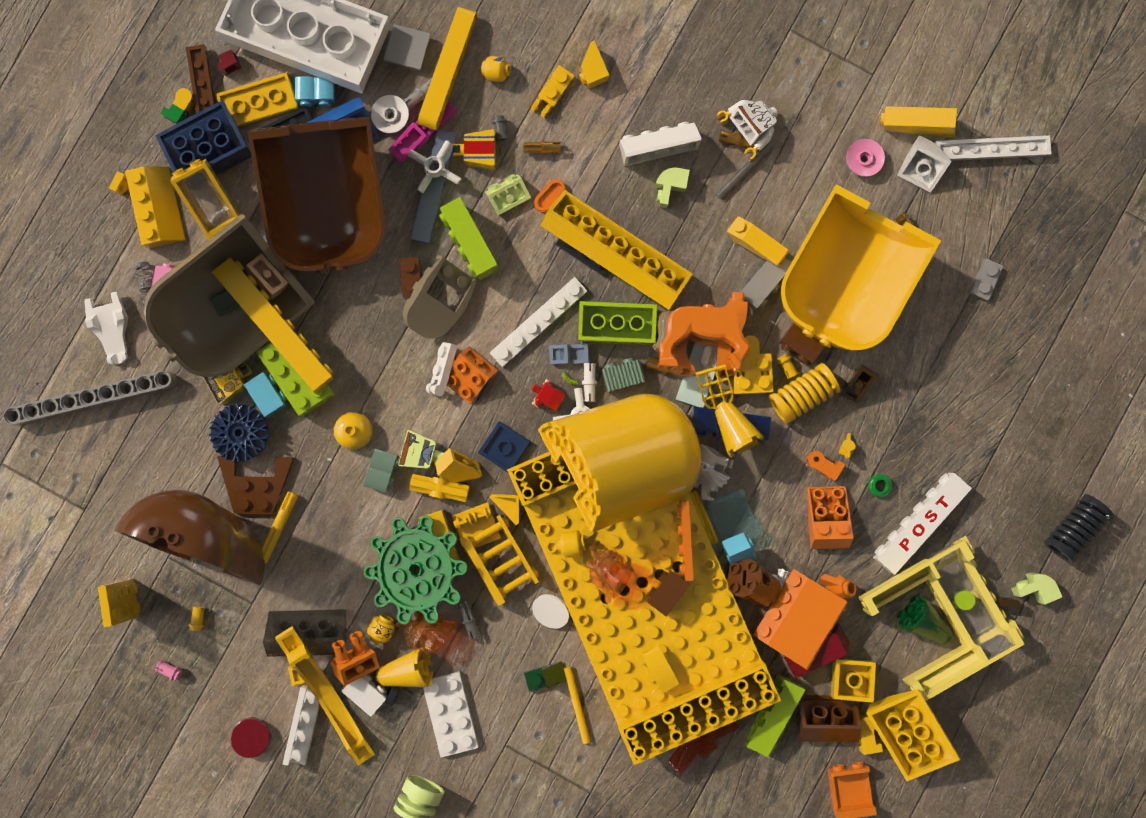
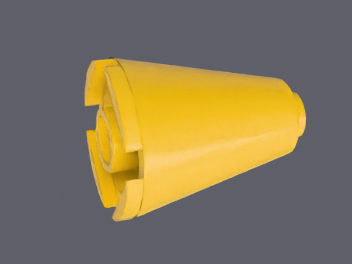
M724 401L716 406L715 415L729 457H734V452L738 451L741 454L759 443L757 439L763 440L762 434L732 402L727 403V401Z
M416 649L379 667L376 673L377 681L382 686L425 688L431 686L433 671L429 672L428 665H432L430 657L425 649Z

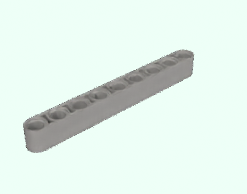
M158 371L10 407L4 411L3 419L10 425L29 424L172 389L177 384V378L171 372ZM167 375L169 377V381L166 385H164L162 380L163 377ZM146 380H149L150 386L148 389L144 388V382ZM130 384L131 392L127 394L125 388ZM109 389L112 390V396L110 398L107 397V391ZM90 394H93L94 399L90 403L88 397ZM73 398L75 404L73 407H70L69 402ZM53 403H55L56 409L54 412H52L51 405ZM36 407L37 414L33 416L32 411ZM17 412L18 419L15 421L14 414Z

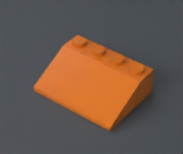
M793 569L782 586L780 595L768 609L753 636L808 670L849 602Z

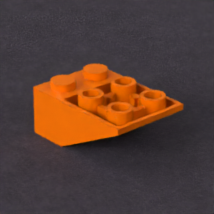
M846 486L807 487L808 528L811 549L850 548L853 541V532Z

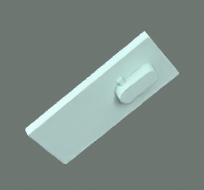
M694 344L689 361L694 366L695 372L716 367L717 346ZM715 371L708 373L709 380H711V382L713 380ZM696 374L694 376H683L675 400L703 409L704 402L702 401ZM705 374L698 376L700 384L707 383ZM707 386L702 387L705 398L708 395L709 388Z

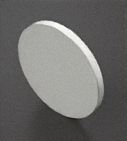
M550 594L541 595L533 603V614L542 625L557 629L563 627L568 622L570 612L566 603L557 596Z

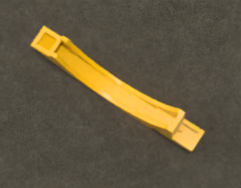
M293 626L277 635L275 639L286 654L289 665L299 674L316 697L347 751L352 755L358 766L374 756L375 753Z

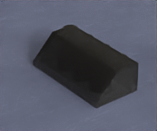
M346 609L269 611L263 639L267 657L286 656L275 637L292 626L313 656L335 655L332 644L336 642L338 646V640H343L346 647Z

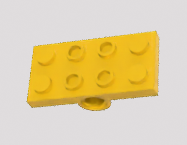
M134 579L100 585L98 587L104 627L114 626L140 617L141 606L137 602L136 594L138 593V587L134 583Z

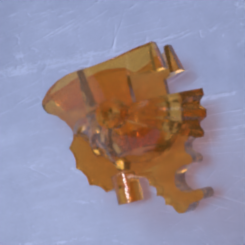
M597 541L589 546L591 556H593L595 562L589 560L586 566L590 568L589 577L593 584L603 590L605 601L608 603L619 596L634 569L630 564L625 567L623 556L619 555L618 552H613L612 550L608 552L607 548L599 550L598 545L600 541Z
M416 611L414 613V617L417 618L416 620L411 619L407 624L399 622L396 624L397 630L402 626L406 627L404 635H408L405 640L408 641L407 645L411 646L412 650L422 647L424 649L423 654L431 657L451 638L457 627V620L446 621L439 614L437 622L428 623L423 613Z

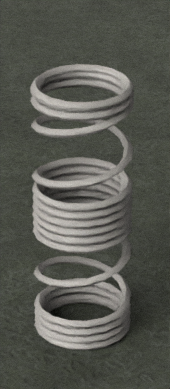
M149 262L134 264V268L138 270L137 272L150 268ZM136 272L137 276H142L137 281L138 289L140 292L146 293L141 296L140 299H142L148 292L141 290L151 289L153 279L141 280L152 275H138ZM142 299V300H144V301H142L141 303H142V305L144 306V304H145V299Z

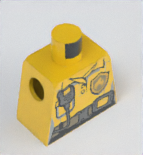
M244 364L223 375L203 378L218 405H225L245 389L244 384L246 382L244 378L252 374V371L247 364Z

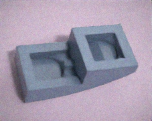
M590 344L549 345L550 364L591 363Z

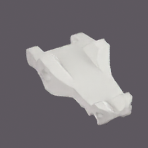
M118 291L111 293L113 303L95 307L92 298L85 299L84 301L86 326L100 339L107 355V363L112 365L123 363L130 358L127 354L128 349L125 341L128 316Z

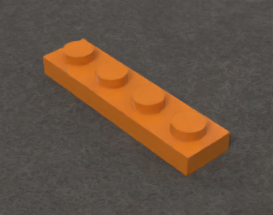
M680 500L679 505H676V515L680 517V525H677L678 537H681L682 543L678 545L679 557L682 556L683 564L679 565L680 576H683L685 581H694L689 500Z

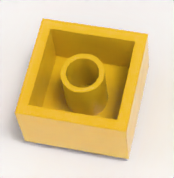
M846 658L834 660L832 663L831 697L840 700L874 703L876 663L868 660Z

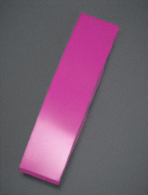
M449 101L438 127L439 130L458 111ZM418 121L416 123L413 122L388 150L400 163H403L409 158L408 153L411 149L416 152L437 130L420 126Z

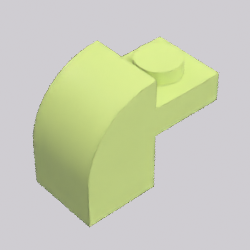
M669 168L660 174L655 188L662 189L658 190L657 201L660 202L659 207L667 208L670 190L685 193L690 170Z
M1027 573L1028 580L1016 583L1017 586L1011 588L1014 596L1018 597L1034 593L1037 602L1044 605L1062 598L1056 582L1051 577L1039 573Z

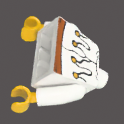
M741 100L728 108L729 111L718 112L717 119L726 117L720 121L721 125H726L729 121L728 117H730L750 146L755 145L753 148H747L744 156L748 152L753 153V156L749 159V161H753L758 150L761 151L770 142L778 113L774 107L768 109L763 101Z

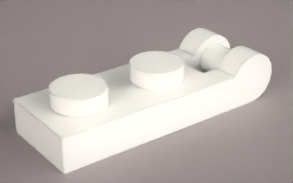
M442 342L439 347L438 359L433 367V377L431 383L426 386L428 394L436 396L444 394L457 345Z

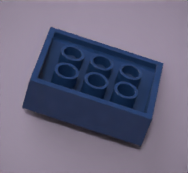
M223 100L155 135L173 172L181 168L186 170L191 167L190 164L195 160L200 159L203 161L206 159L215 175H218L252 157L250 147ZM197 172L186 178V183L190 189L207 181L203 172Z

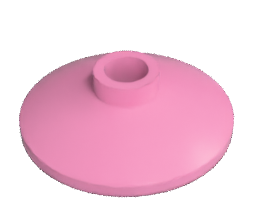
M860 139L849 147L846 161L853 173L862 177H869L880 171L885 161V155L882 147L876 141ZM861 157H866L867 162H862Z

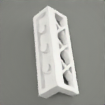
M306 683L300 687L283 765L288 766L291 762L302 765L307 763L320 704Z

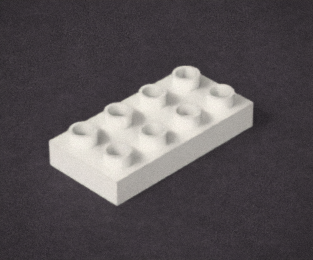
M228 0L215 31L222 41L314 76L324 78L332 83L362 94L391 26L388 16L346 0Z

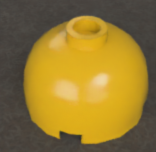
M348 412L342 415L334 426L336 441L348 450H359L365 447L371 441L373 435V426L369 419L357 412Z

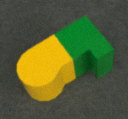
M179 89L169 110L164 107L160 114L175 124L187 119L195 106L193 94L188 89Z

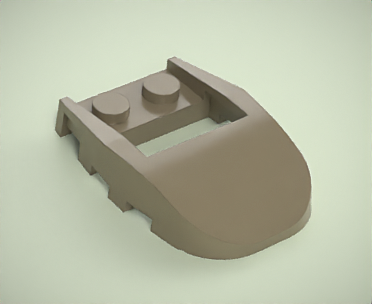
M440 255L436 257L438 261L432 268L428 267L419 282L414 284L412 295L407 299L403 310L405 324L424 338H438L451 329L467 308L477 280ZM435 277L462 295L461 302L455 312L426 293Z

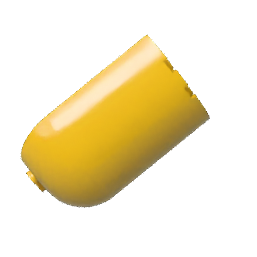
M837 184L783 278L781 300L787 315L803 330L802 333L805 336L820 340V343L828 348L834 346L844 350L857 351L871 348L888 336L941 240L908 222L901 226L868 208L871 204L869 201Z
M638 394L547 422L538 429L555 464L562 462L564 459L579 490L573 499L591 533L682 500L692 491L699 477L701 450L696 431L682 409L672 401L659 395Z

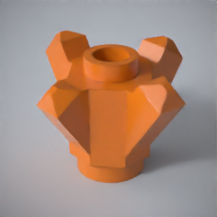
M824 574L820 577L821 583L826 585V589L844 600L854 596L856 593L855 583L846 580L841 575L835 578Z

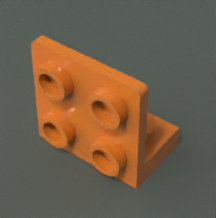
M469 346L453 362L447 386L471 404L498 370Z

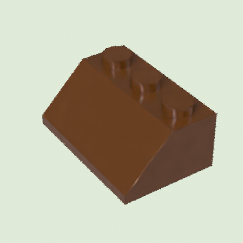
M802 695L797 704V725L800 741H859L862 726L857 701L833 699L831 695Z

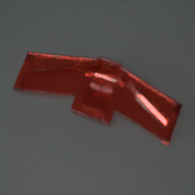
M734 721L679 745L668 759V763L678 776L681 777L697 754L702 759H705L718 748L714 740L741 728Z

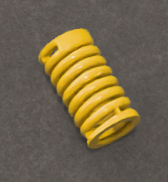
M821 363L814 370H809L802 377H798L795 381H791L789 385H785L783 389H778L777 393L768 395V398L776 414L787 425L795 420L796 416L800 417L802 412L807 413L808 408L813 409L814 404L816 406L820 405L821 401L825 402L827 400V397L832 398L834 396L833 392L840 393L841 390L830 369L824 363Z

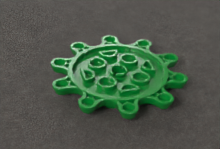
M428 515L420 518L419 524L415 529L408 528L403 518L396 517L391 523L393 536L389 540L375 536L370 541V545L378 553L379 559L376 564L367 565L363 573L367 579H375L380 583V591L374 596V604L380 608L388 603H394L398 608L397 620L401 624L409 623L415 611L422 612L428 623H435L439 619L437 606L440 601H447L455 605L461 599L460 593L453 587L452 580L457 575L465 574L468 566L466 562L462 560L457 561L451 557L450 551L457 542V536L453 532H447L441 537L435 536L433 533V519ZM415 564L421 568L418 575H415L412 571V567Z

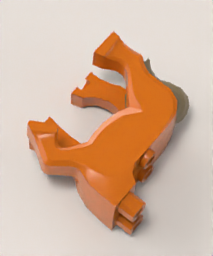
M733 292L732 298L729 299L727 305L721 308L706 304L703 307L687 306L679 307L674 311L667 310L661 312L656 321L658 338L652 346L654 350L659 352L658 369H664V367L669 366L671 369L676 370V375L694 376V366L688 360L686 354L687 343L690 340L700 345L717 346L716 367L725 364L728 376L732 378L734 373L738 372L742 362L751 350L750 344L742 333L748 302H744V293ZM725 369L718 370L720 378H727Z

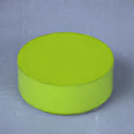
M961 590L956 593L954 602L958 608L970 610L975 605V597L971 592Z

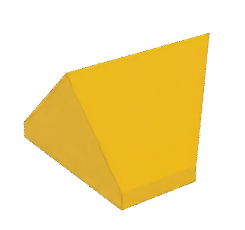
M492 494L490 496L493 502L515 525L520 522V499L518 495Z

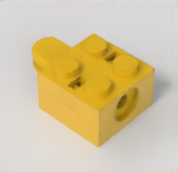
M747 336L745 339L750 344L751 350L738 370V377L737 373H734L731 378L733 395L772 393L771 354H760L758 338Z

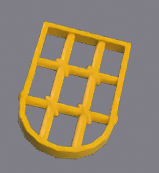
M725 364L695 372L702 401L707 408L716 411L715 398L721 396L724 402L726 401L725 395L731 394V398L727 403L733 401V389ZM725 369L727 378L721 379L718 370ZM715 371L717 380L711 382L708 373ZM705 374L707 383L700 384L699 375ZM728 380L730 391L725 392L721 382ZM719 384L721 393L713 394L711 385ZM707 386L711 396L704 398L702 387ZM705 400H712L713 406L707 404Z

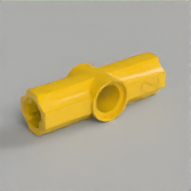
M413 474L409 490L426 493L436 498H449L466 502L470 486L452 483L438 477L431 478Z

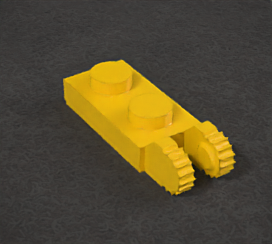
M558 65L539 93L531 110L535 112L542 101L545 102L547 105L541 112V117L545 118L551 109L556 106L573 81L574 75Z

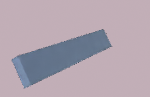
M438 129L431 156H437L446 140L452 143L443 160L445 169L448 170L453 152V144H455L457 135L456 133ZM433 163L430 166L432 171H436L439 168L437 163ZM442 175L437 178L433 177L425 192L421 195L411 235V240L426 244L431 242L446 178Z

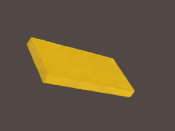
M288 72L215 94L217 102L222 100L225 102L239 128L299 110Z

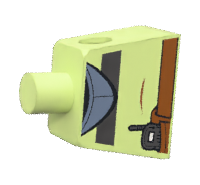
M407 430L398 465L431 469L433 461L436 462L445 452L436 450L438 442L414 431Z

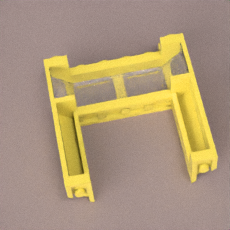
M966 536L858 597L862 601L863 612L874 616L879 613V607L926 582L961 643V646L902 679L905 684L910 686L911 691L919 689L926 701L1024 645L1022 641L1024 636L1016 622L1011 619L1005 620L1007 617L1004 611L997 607L995 595L988 591L985 586L987 584L985 578L978 574L976 570L977 564L973 560L975 558L973 556L975 551ZM961 590L971 592L975 597L973 608L970 610L958 608L954 602L957 592Z

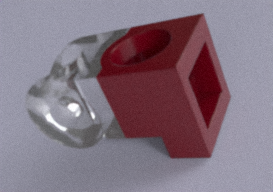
M215 35L211 39L210 44L221 60L217 64L219 70L226 76L241 69L242 66L231 44L220 40L219 36Z

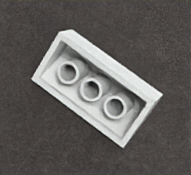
M682 122L673 128L665 126L656 132H652V130L644 131L639 136L626 135L619 142L624 166L697 150L701 142V136L695 123L689 124V122Z

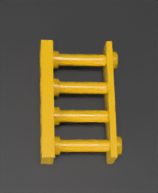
M498 515L495 517L498 523L474 537L464 535L459 540L497 606L505 603L503 599L506 597L505 594L530 579L534 584L538 583L537 577H539V574L534 566L531 568L508 530L510 525L505 516L501 518ZM499 530H503L507 540L483 554H477L474 549L477 543ZM510 546L513 547L517 554L516 557L493 571H487L484 564L487 563L488 559ZM519 563L523 564L527 573L502 588L496 587L494 583L496 577Z

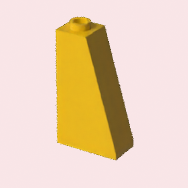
M886 106L885 113H881V124H884L885 131L955 138L957 108Z

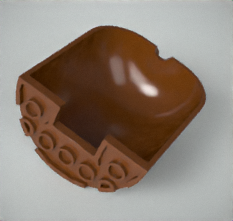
M359 117L357 119L344 118L339 119V121L307 122L247 132L266 240L271 252L280 262L292 269L300 271L316 270L317 273L328 272V267L336 266V270L348 269L349 265L361 263L375 254L384 238L385 218L369 117Z
M166 490L149 495L129 508L114 529L115 532L154 549L189 561L191 557L224 569L223 573L261 585L265 560L263 558V547L256 533L243 519L206 496L196 492Z

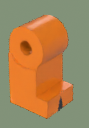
M819 451L810 452L806 457V463L809 467L831 481H836L845 466L841 461L832 463Z

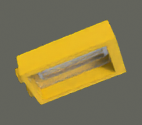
M198 159L190 164L191 167L186 170L181 168L173 172L170 182L207 240H209L240 214L207 160L201 161Z

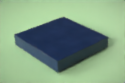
M499 421L478 453L508 473L507 470L516 466L531 442Z

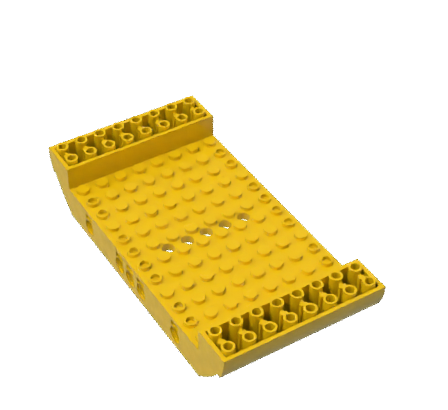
M547 452L507 470L521 504L527 512L634 765L781 701L768 669L759 656L735 598L728 590V582L689 494L682 500H689L694 581H686L690 586L666 617L647 603L648 597L646 595L652 587L656 588L660 583L654 576L655 571L658 569H663L666 572L670 569L683 579V576H680V572H675L672 568L673 563L676 561L683 563L682 556L679 557L678 545L682 544L681 537H678L677 525H680V517L676 515V505H679V501L591 533L573 499L579 488L564 459L562 462L555 464L550 452ZM579 531L581 535H585L587 550H584L583 555L565 558L562 552H558L557 540H560L562 533ZM639 577H645L648 581L644 588H640L636 584ZM621 585H627L630 588L629 593L625 596L619 594L618 590ZM603 593L611 594L612 600L609 603L601 601L600 598ZM658 646L679 682V685L663 694L642 655Z

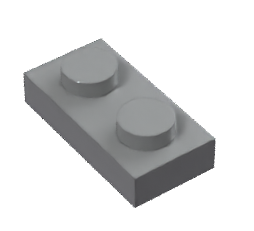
M987 258L984 259L969 294L984 301H989L1003 265Z

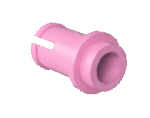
M160 660L156 666L157 668H155V672L169 677L170 681H177L182 674L179 666L174 667L163 660Z

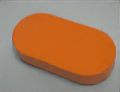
M559 179L551 180L535 197L534 206L538 212L547 213V210L566 190L563 181Z

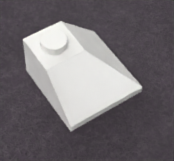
M919 135L907 154L897 176L931 193L950 165L951 160L936 143Z

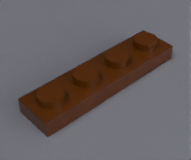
M204 44L186 47L196 114L215 104L207 47Z

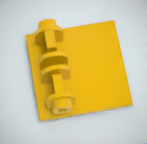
M488 502L452 515L453 524L457 528L460 538L464 535L474 537L496 524ZM499 531L477 543L476 547L501 539Z

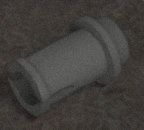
M505 116L493 117L494 121H492V124L495 126L496 141L507 140L505 124L507 119H505Z

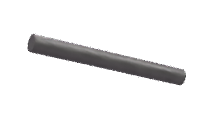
M770 141L761 151L759 150L756 153L755 159L748 161L716 193V196L722 199L774 146L773 143Z

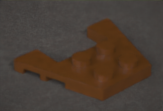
M217 456L233 513L274 514L294 457H275L274 477L237 476V462Z

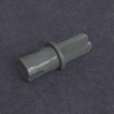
M465 600L458 603L463 618L462 624L466 627L469 640L480 637L481 634L476 623L477 618L473 615L469 601Z

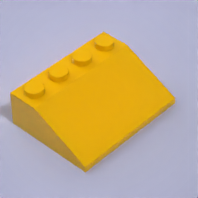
M919 689L888 696L869 705L866 714L906 781L960 760L958 753Z

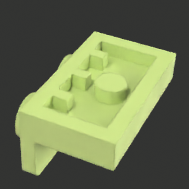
M515 174L506 177L505 181L501 184L495 183L489 186L485 192L497 215L531 198L519 175L515 176Z

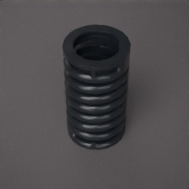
M1084 494L1079 503L1074 506V509H1071L1069 514L1065 516V520H1062L1060 525L1055 528V531L1050 534V537L1046 538L1044 544L1059 558L1073 564L1078 559L1079 554L1084 552L1083 548L1089 546L1088 542L1091 543L1093 541V537L1098 535L1097 531H1102V525H1107L1108 521L1114 517V514L1100 500L1089 494Z

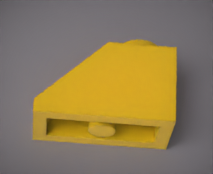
M592 41L581 65V73L579 74L581 83L583 85L586 84L588 89L609 81V73L595 41Z
M451 448L435 462L438 476L452 483L476 479L482 476L477 461Z

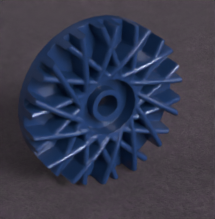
M244 404L229 405V407H224L222 411H218V415L214 416V421H211L212 426L209 427L211 434L209 436H211L210 441L213 443L212 447L216 449L215 452L227 460L235 462L248 461L258 456L266 447L269 438V427L265 417L254 407ZM239 429L242 431L241 436L237 434Z

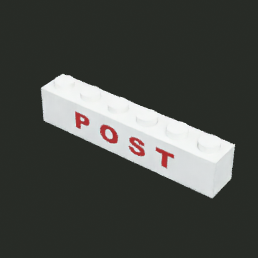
M945 473L938 480L939 484L937 487L931 488L926 493L927 498L923 502L916 504L913 508L914 512L910 517L906 516L901 521V527L897 531L894 530L890 533L886 544L880 545L875 550L876 555L873 558L889 573L895 575L972 489L955 473Z

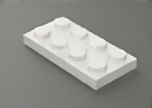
M460 671L433 678L431 686L425 687L423 690L440 757L478 748L479 745Z

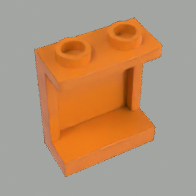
M853 762L850 766L836 764L833 765V768H828L833 812L836 818H859L877 815L871 795L868 774L870 767L866 763Z

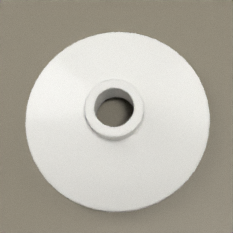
M385 95L379 98L371 110L373 124L384 133L400 131L405 127L409 118V110L406 103L395 95ZM394 113V118L389 119V114Z

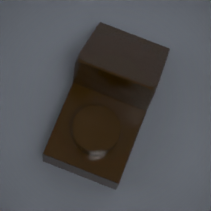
M861 365L854 370L852 378L842 389L841 394L857 404L879 375Z

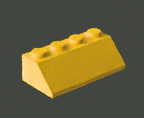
M143 166L126 170L125 174L141 245L151 249L185 241L186 238L175 189L170 182L172 177L170 167Z

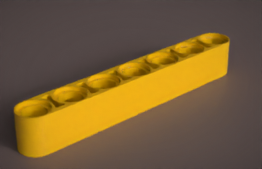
M462 7L457 8L418 117V125L433 130L438 129L474 29L477 12Z

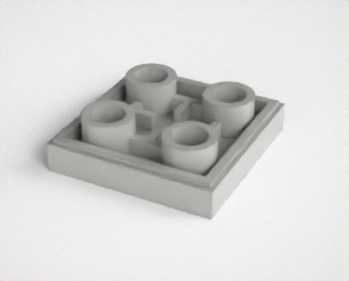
M394 24L384 62L421 71L431 34Z

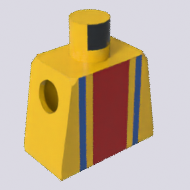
M491 129L464 134V144H453V156H464V163L467 166L496 170L495 130Z

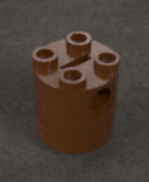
M744 559L730 565L727 581L728 590L731 593L759 608L768 607L777 600L780 595L781 584L775 573L751 559Z

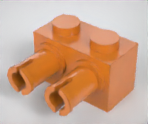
M360 631L354 632L356 637H354L353 633L350 635L353 649L349 651L346 650L343 640L337 641L338 646L336 642L332 644L336 657L330 660L334 675L344 686L379 669L376 654L364 643L363 634Z

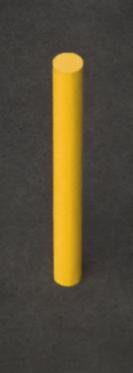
M571 666L565 667L564 672L583 744H587L591 741Z

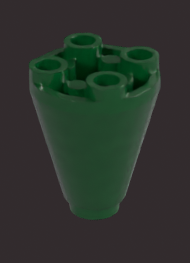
M914 595L904 610H900L897 614L900 628L908 633L942 645L948 644L952 639L950 628L931 603L924 597Z

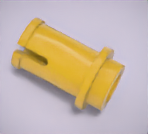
M788 353L777 358L779 361L777 363L781 365L787 379L798 374L790 359L792 357Z
M193 606L191 622L188 624L190 626L189 630L201 631L204 628L202 622L205 608Z

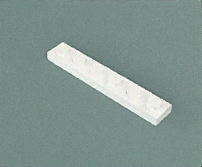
M1050 135L935 142L951 161L1051 155Z
M574 277L496 346L490 354L503 368L586 294L587 290Z

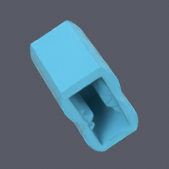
M295 77V100L302 107H311L312 104L330 107L331 104H336V84L321 77Z

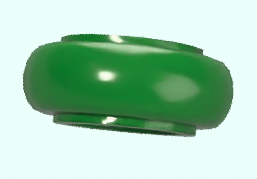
M876 474L869 480L868 488L875 497H885L892 490V482L886 475ZM878 480H882L885 483L883 491H878L875 488Z

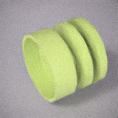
M408 775L402 787L405 794L399 795L394 810L403 818H433L436 813V809L433 806H439L445 791L431 780L416 775Z

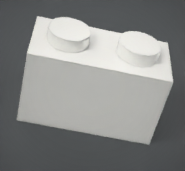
M367 674L346 685L342 692L371 717L387 699L388 694L382 685H376L372 681L373 678Z

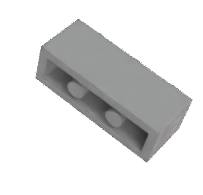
M784 258L780 265L776 266L766 261L742 289L744 302H748V306L755 311L758 307L762 309L768 302L766 297L778 290L780 287L778 283L784 278L791 262Z

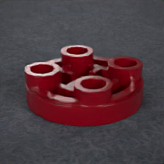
M250 717L241 720L234 726L230 735V742L233 750L238 755L245 758H254L261 755L267 749L272 736L269 728L262 720Z

